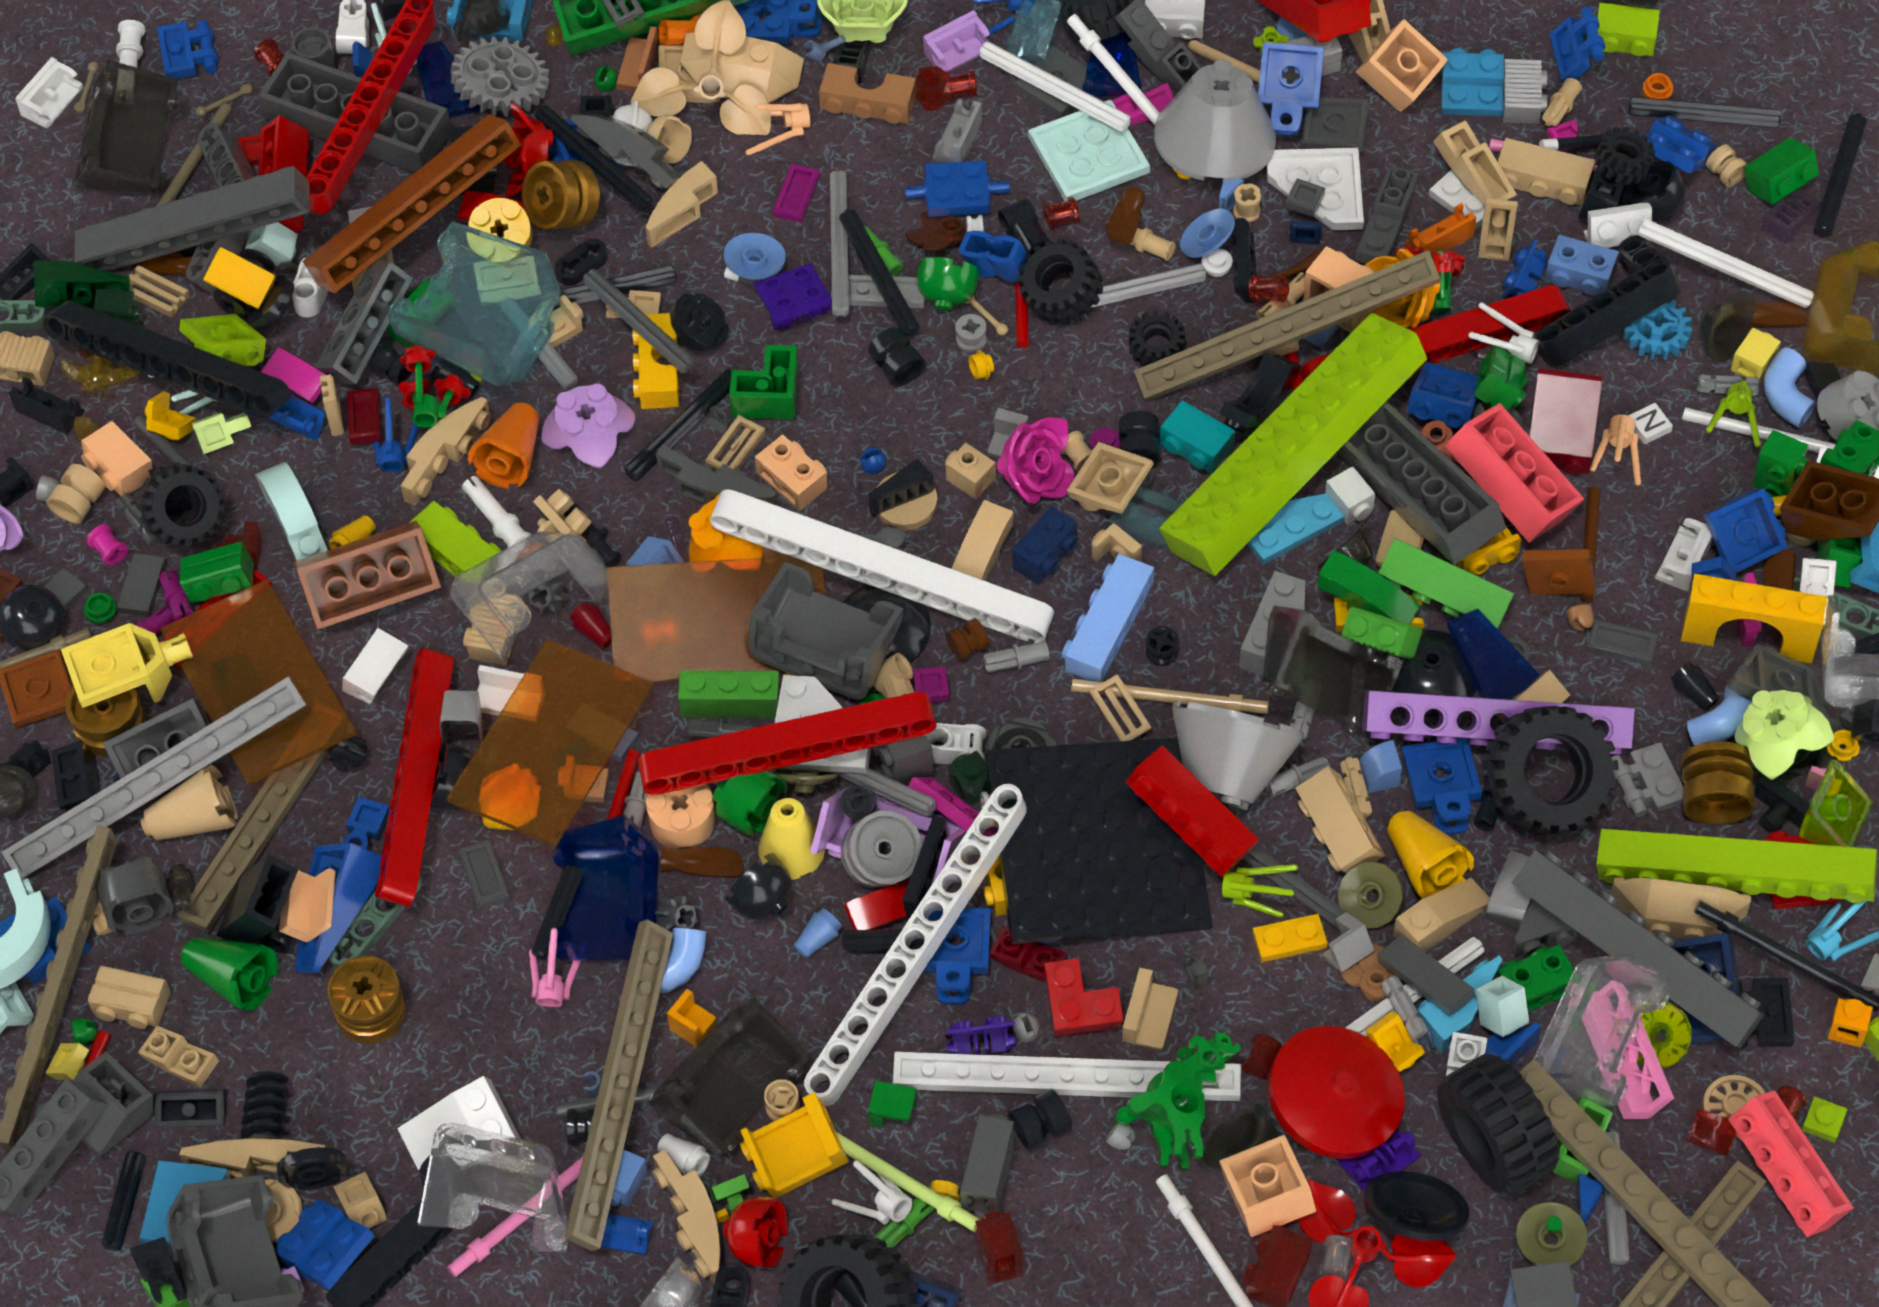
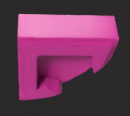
M1574 119L1547 128L1546 134L1549 139L1576 137L1578 125ZM1559 150V151L1567 153V152L1570 151V150Z

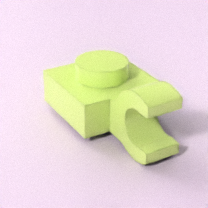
M220 412L191 423L203 454L233 444L232 433L251 427L245 412L235 415L226 421Z

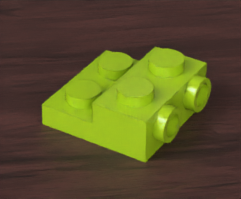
M236 314L180 319L179 331L194 343L195 348L244 366H254L259 362H263L266 338Z

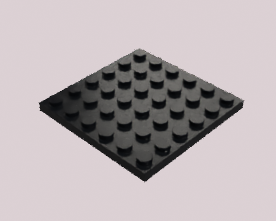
M1177 738L986 750L984 757L990 796L997 787L1003 784H1012L1020 790L1027 806L1025 817L999 855L1011 944L1210 930L1213 924L1202 857L1186 844L1125 783L1137 766L1162 745L1182 764ZM1006 800L1002 804V808L1010 809L1014 807L1017 800ZM995 827V834L998 832V827Z

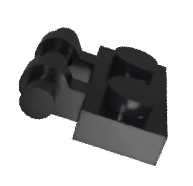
M1753 978L1752 991H1742V982L1739 981L1740 996L1743 992L1751 995L1761 1003L1758 1009L1765 1014L1751 1033L1757 1034L1758 1047H1792L1795 1039L1788 978ZM1747 1040L1744 1042L1741 1048H1745L1748 1046Z

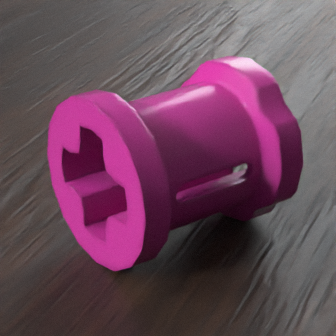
M107 524L94 528L86 540L90 548L96 549L101 554L102 561L106 566H114L123 560L129 551L128 546L124 542L118 541L113 535L112 528Z

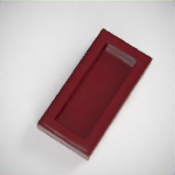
M378 388L347 391L350 445L381 442V414Z

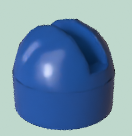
M871 447L864 450L860 459L861 468L864 472L878 474L886 467V457L881 449Z

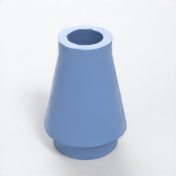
M822 908L818 913H813L793 946L808 959L814 952L839 936L838 931L842 928V924L829 911Z

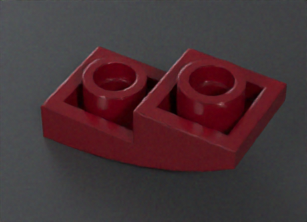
M1002 926L989 953L990 958L1002 965L1044 983V964L1068 959L1066 952L1039 943L1011 944L1009 928Z

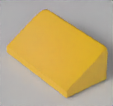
M220 247L203 281L259 309L274 286L275 275Z

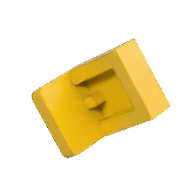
M163 391L147 402L145 407V416L147 417L146 430L164 435L165 438L170 440H179L194 430L191 423L196 422V418L169 409L170 393Z
M1393 1011L1366 1030L1369 1039L1385 1051L1398 1071L1410 1068L1425 1053L1421 1045L1412 1042L1399 1014Z

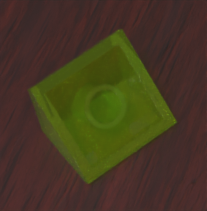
M1837 760L1830 761L1806 812L1798 836L1818 845L1853 847L1873 801Z

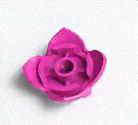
M1048 417L1030 425L1027 422L1021 423L1005 442L1002 456L997 461V469L1000 474L1005 476L1009 485L1018 491L1028 503L1035 504L1040 501V497L1054 499L1068 495L1067 489L1075 479L1071 465L1061 457V452L1067 446L1069 439L1068 420Z

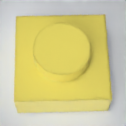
M61 1043L46 1074L56 1080H65L66 1078L74 1080L79 1071L84 1068V1059L89 1049L80 1043Z

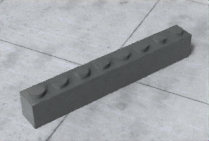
M295 166L279 169V171L257 175L238 183L226 184L221 188L199 192L194 196L172 200L167 204L145 208L142 211L126 216H118L99 224H91L85 228L75 230V263L104 271H111L310 213L309 180Z
M1548 849L1544 854L1534 850L1511 882L1514 886L1732 1045L1738 1048L1742 1047L1765 1015L1758 1009L1761 1005L1759 1001L1746 992L1739 996L1732 991L1730 986L1733 983L1717 971L1710 975L1701 968L1704 964L1701 959L1688 950L1684 955L1673 948L1676 941L1658 930L1656 935L1644 927L1648 921L1633 910H1630L1628 914L1617 907L1620 901L1605 890H1602L1600 894L1589 887L1592 881L1575 869L1571 874L1561 867L1564 860Z

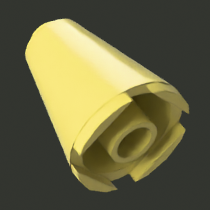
M784 798L773 805L758 846L759 857L763 865L768 862L764 856L774 853L788 869L792 880L814 872L823 861L825 849L818 854L810 853L817 826L799 801L792 798Z

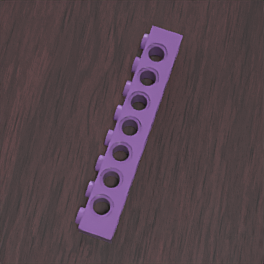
M1364 690L1362 730L1371 731L1370 738L1390 739L1391 733L1404 734L1403 740L1423 741L1424 735L1437 736L1436 742L1457 743V737L1470 738L1469 744L1487 745L1490 739H1496L1495 731L1490 726V720L1497 713L1504 716L1506 725L1509 717L1516 713H1522L1525 709L1555 705L1557 707L1567 706L1575 708L1577 713L1588 714L1593 718V721L1600 720L1606 731V734L1603 736L1604 740L1612 741L1615 747V751L1610 752V754H1622V748H1632L1635 708ZM1402 707L1406 712V719L1404 723L1396 726L1392 723L1390 715L1394 708ZM1435 709L1439 714V722L1436 726L1429 728L1424 723V715L1428 710ZM1468 711L1472 716V724L1469 728L1462 730L1457 725V717L1461 712ZM1546 738L1536 742V749L1556 750V744L1563 743L1557 739Z

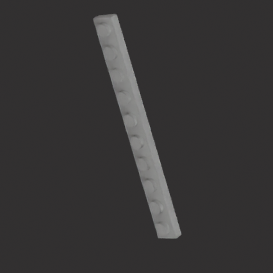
M288 676L1 853L11 869L17 868L21 879H24L85 842L91 836H94L97 826H111L193 776L201 769L304 708L307 704L292 679Z

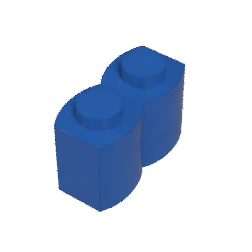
M969 231L965 233L958 250L965 262L979 268V276L982 277L997 275L1003 280L1018 282V277L1022 276L1019 268L1027 263L1024 259L1027 256V252L1022 243L1011 236L1001 235L993 237L983 231Z

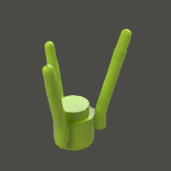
M1742 380L1740 383L1730 386L1727 398L1721 399L1720 406L1710 420L1706 431L1708 433L1712 432L1726 409L1735 414L1746 412L1749 418L1754 445L1759 448L1761 442L1755 416V405L1752 404L1753 392L1746 381Z
M1291 864L1257 868L1237 867L1236 872L1228 871L1224 875L1222 895L1224 898L1233 899V904L1244 905L1268 915L1283 918V912L1246 897L1251 898L1253 892L1292 896L1294 891L1280 887L1254 884V878L1249 876L1296 871L1298 866Z

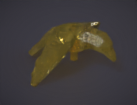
M95 354L83 366L69 363L64 358H61L64 374L69 379L83 383V386L79 388V391L82 392L103 391L111 385L138 375L140 372L129 367L113 369V361Z

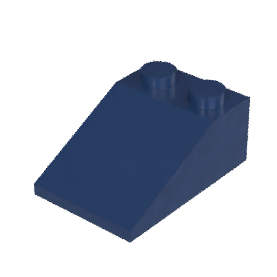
M1724 933L1676 941L1673 948L1683 955L1688 950L1704 962L1701 967L1710 975H1713L1715 971L1722 974L1733 983L1730 989L1740 996L1733 935ZM1667 997V1004L1674 1005L1685 1016L1678 1026L1688 1023L1689 1029L1686 1031L1691 1032L1689 1044L1724 1039ZM1674 1011L1672 1012L1670 1018H1672L1675 1015Z

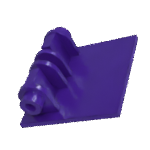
M811 263L754 283L755 289L771 315L770 322L773 329L780 328V330H784L785 327L794 324L793 318L800 324L802 323L801 315H804L806 321L810 320V315L811 317L820 314L825 315L828 313L827 310L832 309V298Z
M1006 1016L987 1018L984 1020V1026L973 1027L972 1021L952 1023L950 1025L951 1030L944 1033V1037H952V1042L946 1043L947 1054H972L969 1037L972 1036L975 1055H979L977 1035H982L985 1054L989 1055L987 1034H990L992 1053L1010 1052V1048L1016 1047L1015 1035L1008 1034L1007 1028L1016 1025L1015 1021L1007 1022Z
M1397 1128L1389 1140L1380 1145L1378 1150L1375 1149L1372 1153L1359 1158L1335 1159L1361 1190L1365 1192L1367 1184L1374 1177L1388 1172L1402 1171L1420 1158L1421 1154L1412 1145L1416 1142L1414 1136L1409 1131L1402 1133Z

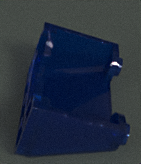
M626 815L556 833L555 848L552 851L555 864L562 870L566 865H570L583 871V876L566 917V927L560 926L556 928L558 930L556 957L562 961L630 960L639 922L648 919L656 924L657 920L655 911H657L658 851L654 841Z

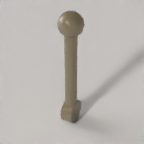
M95 61L88 64L89 73L80 101L74 105V110L78 114L84 113L87 109L85 105L94 75L100 69L99 64Z
M244 84L238 92L206 107H197L195 111L196 116L203 118L207 115V112L220 107L222 103L231 102L243 95H251L253 93L252 86Z

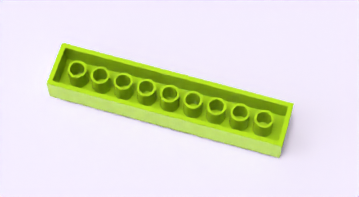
M1371 312L1159 527L1170 551L1185 561L1216 576L1427 360L1417 333Z

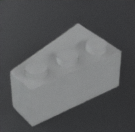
M1274 571L1240 649L1239 668L1301 688L1305 580Z

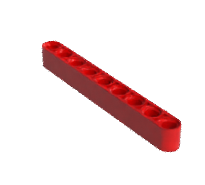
M433 0L405 1L306 176L309 180L311 212L325 214L331 211L437 23Z
M1557 285L1546 286L1487 305L1523 329L1531 332L1540 331L1545 326L1572 311L1560 287ZM1479 307L1409 329L1417 333L1427 356L1425 362L1433 364L1441 362L1440 359L1442 358L1443 360H1448L1470 353L1469 350L1471 349L1472 351H1477L1493 346L1469 338L1468 334L1470 332L1502 341L1511 340L1513 335L1519 336L1518 333ZM1330 354L1306 362L1301 369L1304 379Z
M425 647L420 648L414 662L375 892L377 899L405 907L411 906L418 886L441 744L439 724L444 692L450 689L454 656Z
M914 692L648 751L640 755L637 763L644 792L649 795H660L728 780L729 778L741 775L755 774L925 736L933 732L937 724L929 695L924 692Z

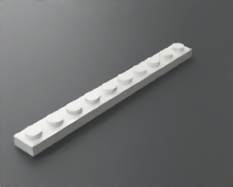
M895 1052L893 1084L913 1087L916 1090L1041 1094L1052 1088L1058 1095L1132 1098L1135 1095L1146 1093L1148 1083L1155 1075L1163 1072L1170 1061ZM1225 1063V1068L1222 1071H1215L1216 1082L1214 1084L1203 1081L1201 1091L1205 1095V1100L1240 1101L1241 1064Z

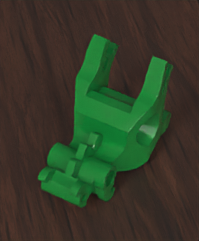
M1216 1033L1213 1035L1214 1039H1209L1208 1041L1200 1036L1192 1037L1188 1042V1047H1182L1176 1053L1178 1061L1168 1063L1163 1072L1158 1073L1151 1079L1147 1085L1146 1093L1135 1095L1128 1101L1127 1106L1115 1112L1114 1118L1121 1126L1128 1125L1137 1118L1143 1119L1148 1123L1151 1134L1158 1145L1159 1167L1165 1168L1168 1166V1158L1172 1153V1156L1178 1159L1179 1170L1186 1171L1189 1168L1188 1153L1185 1147L1186 1136L1188 1144L1193 1148V1159L1200 1160L1203 1157V1141L1200 1135V1125L1205 1119V1095L1201 1091L1203 1081L1214 1084L1216 1082L1215 1071H1222L1225 1068L1224 1062L1230 1060L1232 1055L1240 1050V1044L1236 1043L1232 1046L1231 1039L1225 1033Z

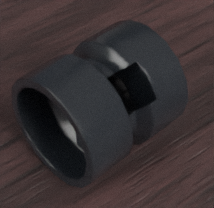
M892 327L882 331L869 345L868 353L879 367L882 368V372L891 384L896 387H901L915 380L924 371L926 366L924 358L914 346L910 345V340L899 327Z
M1134 411L1123 415L1118 421L1120 449L1152 460L1154 463L1152 468L1158 466L1161 462V446L1158 440L1160 436L1158 417L1146 411Z
M1052 1088L1034 1097L1033 1104L1024 1102L1008 1110L1009 1120L1014 1121V1132L1026 1150H1031L1046 1142L1048 1134L1056 1137L1072 1128L1069 1113L1060 1096Z

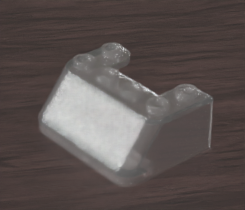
M540 531L457 575L451 585L450 595L456 605L503 661L508 657L515 635L525 630L531 620V612L520 598L521 596L569 571L593 601L600 606L605 602L614 576L581 537L574 534Z
M1629 954L1584 959L1573 971L1533 1059L1573 1100L1578 1101L1580 1098H1586L1600 1106L1617 1105L1624 1098L1628 1089L1626 1076L1618 1071L1625 1060L1624 1052L1628 1043L1638 1032L1639 1024L1637 1023L1642 1013H1650L1656 1009L1660 1010L1665 1006L1669 999L1670 993L1668 990L1672 980Z

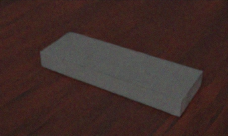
M1400 935L1377 954L1380 964L1449 1016L1475 996L1472 986L1403 935Z

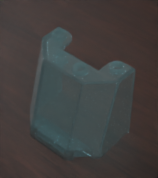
M452 221L447 229L440 234L437 242L444 264L438 273L431 278L425 292L415 301L414 307L411 300L405 297L398 299L391 305L387 315L394 332L416 345L426 347L427 350L432 349L436 351L437 356L494 385H504L505 381L509 380L514 382L522 381L554 331L555 323L551 322L550 318L554 306L560 301L561 289L548 254Z

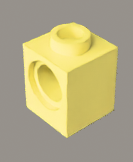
M1753 327L1735 352L1731 371L1745 378L1757 377L1759 382H1761L1770 362L1779 351L1781 341L1775 339L1771 334L1761 332Z

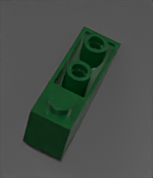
M34 261L35 307L59 306L65 301H73L83 306H130V277L69 261Z

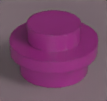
M1100 428L1090 436L1089 446L1091 450L1095 448L1098 442L1120 449L1119 434L1113 429Z

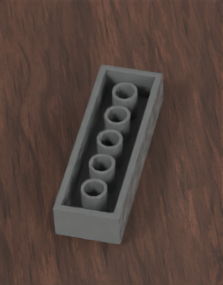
M287 52L258 95L263 117L272 121L280 115L309 130V135L327 141L362 78ZM398 91L364 154L412 172L418 171L438 154L450 135L451 124L448 109Z
M1387 401L1338 450L1340 458L1350 468L1353 466L1374 491L1453 565H1456L1506 529L1499 504Z

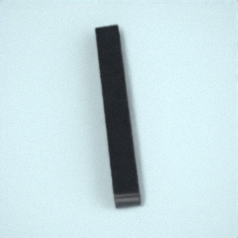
M73 301L63 302L43 318L44 330L55 340L261 418L271 417L291 399V392L287 384L276 377Z

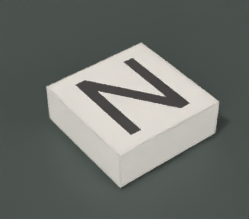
M1656 403L1629 415L1635 420V432L1644 444L1672 432L1673 425Z

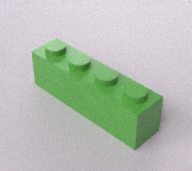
M1394 538L1378 574L1384 576L1385 579L1389 580L1399 589L1404 585L1414 590L1412 597L1430 604L1431 599H1434L1444 604L1441 610L1459 618L1461 613L1472 617L1471 624L1487 632L1490 631L1491 627L1498 629L1515 594L1397 538Z

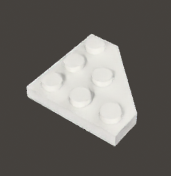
M1358 148L1274 150L1271 160L1266 165L1267 182L1287 197L1297 178L1325 187V195L1314 217L1331 230H1363L1364 216Z
M783 675L775 723L841 709L842 706L816 677ZM871 748L777 769L867 774Z

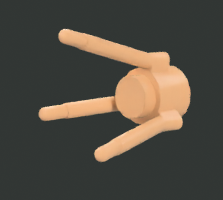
M807 103L757 104L755 106L757 110L770 111L771 117L783 116L785 128L791 127V130L747 149L745 153L746 155H751L791 137L804 135L803 128L810 127V114Z
M1615 415L1611 418L1609 429L1603 430L1602 440L1593 458L1590 471L1594 472L1608 442L1616 447L1614 457L1616 462L1621 460L1623 448L1630 445L1634 482L1637 486L1641 484L1637 446L1639 435L1634 433L1636 424L1633 418L1627 415Z

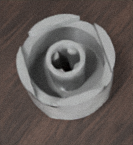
M1858 370L1829 384L1819 393L1817 401L1818 414L1821 421L1826 419L1830 426V429L1827 431L1834 439L1837 440L1844 428L1849 430L1856 420L1879 431V380L1874 375Z

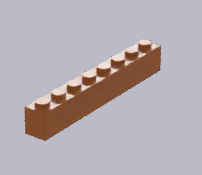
M488 114L306 258L303 263L317 286L332 293L338 292L520 147L521 144L508 121Z

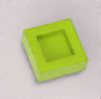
M1814 1096L1802 1131L1835 1143L1847 1108Z

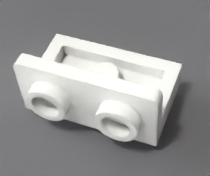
M1639 203L1588 211V229L1584 230V238L1587 243L1609 249L1619 246L1626 238L1638 235L1639 226L1644 219L1652 221V207L1649 203Z

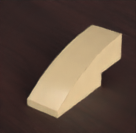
M1466 120L1440 133L1433 141L1453 172L1484 205L1486 198L1509 200L1517 195L1486 142L1480 145Z
M702 161L685 172L668 189L653 210L646 225L647 242L651 248L701 217L700 204L718 194L716 175Z
M984 500L964 538L952 569L986 581L1000 556V548L1014 525L1013 511Z

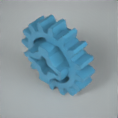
M1673 300L1670 304L1665 303L1623 328V338L1630 339L1628 347L1630 349L1638 347L1639 356L1644 355L1645 352L1650 353V360H1654L1656 355H1661L1663 360H1667L1669 352L1674 356H1678L1680 348H1687L1688 340L1691 338L1692 328L1690 327L1692 319L1691 317H1685L1686 308L1677 310L1675 308L1677 301Z

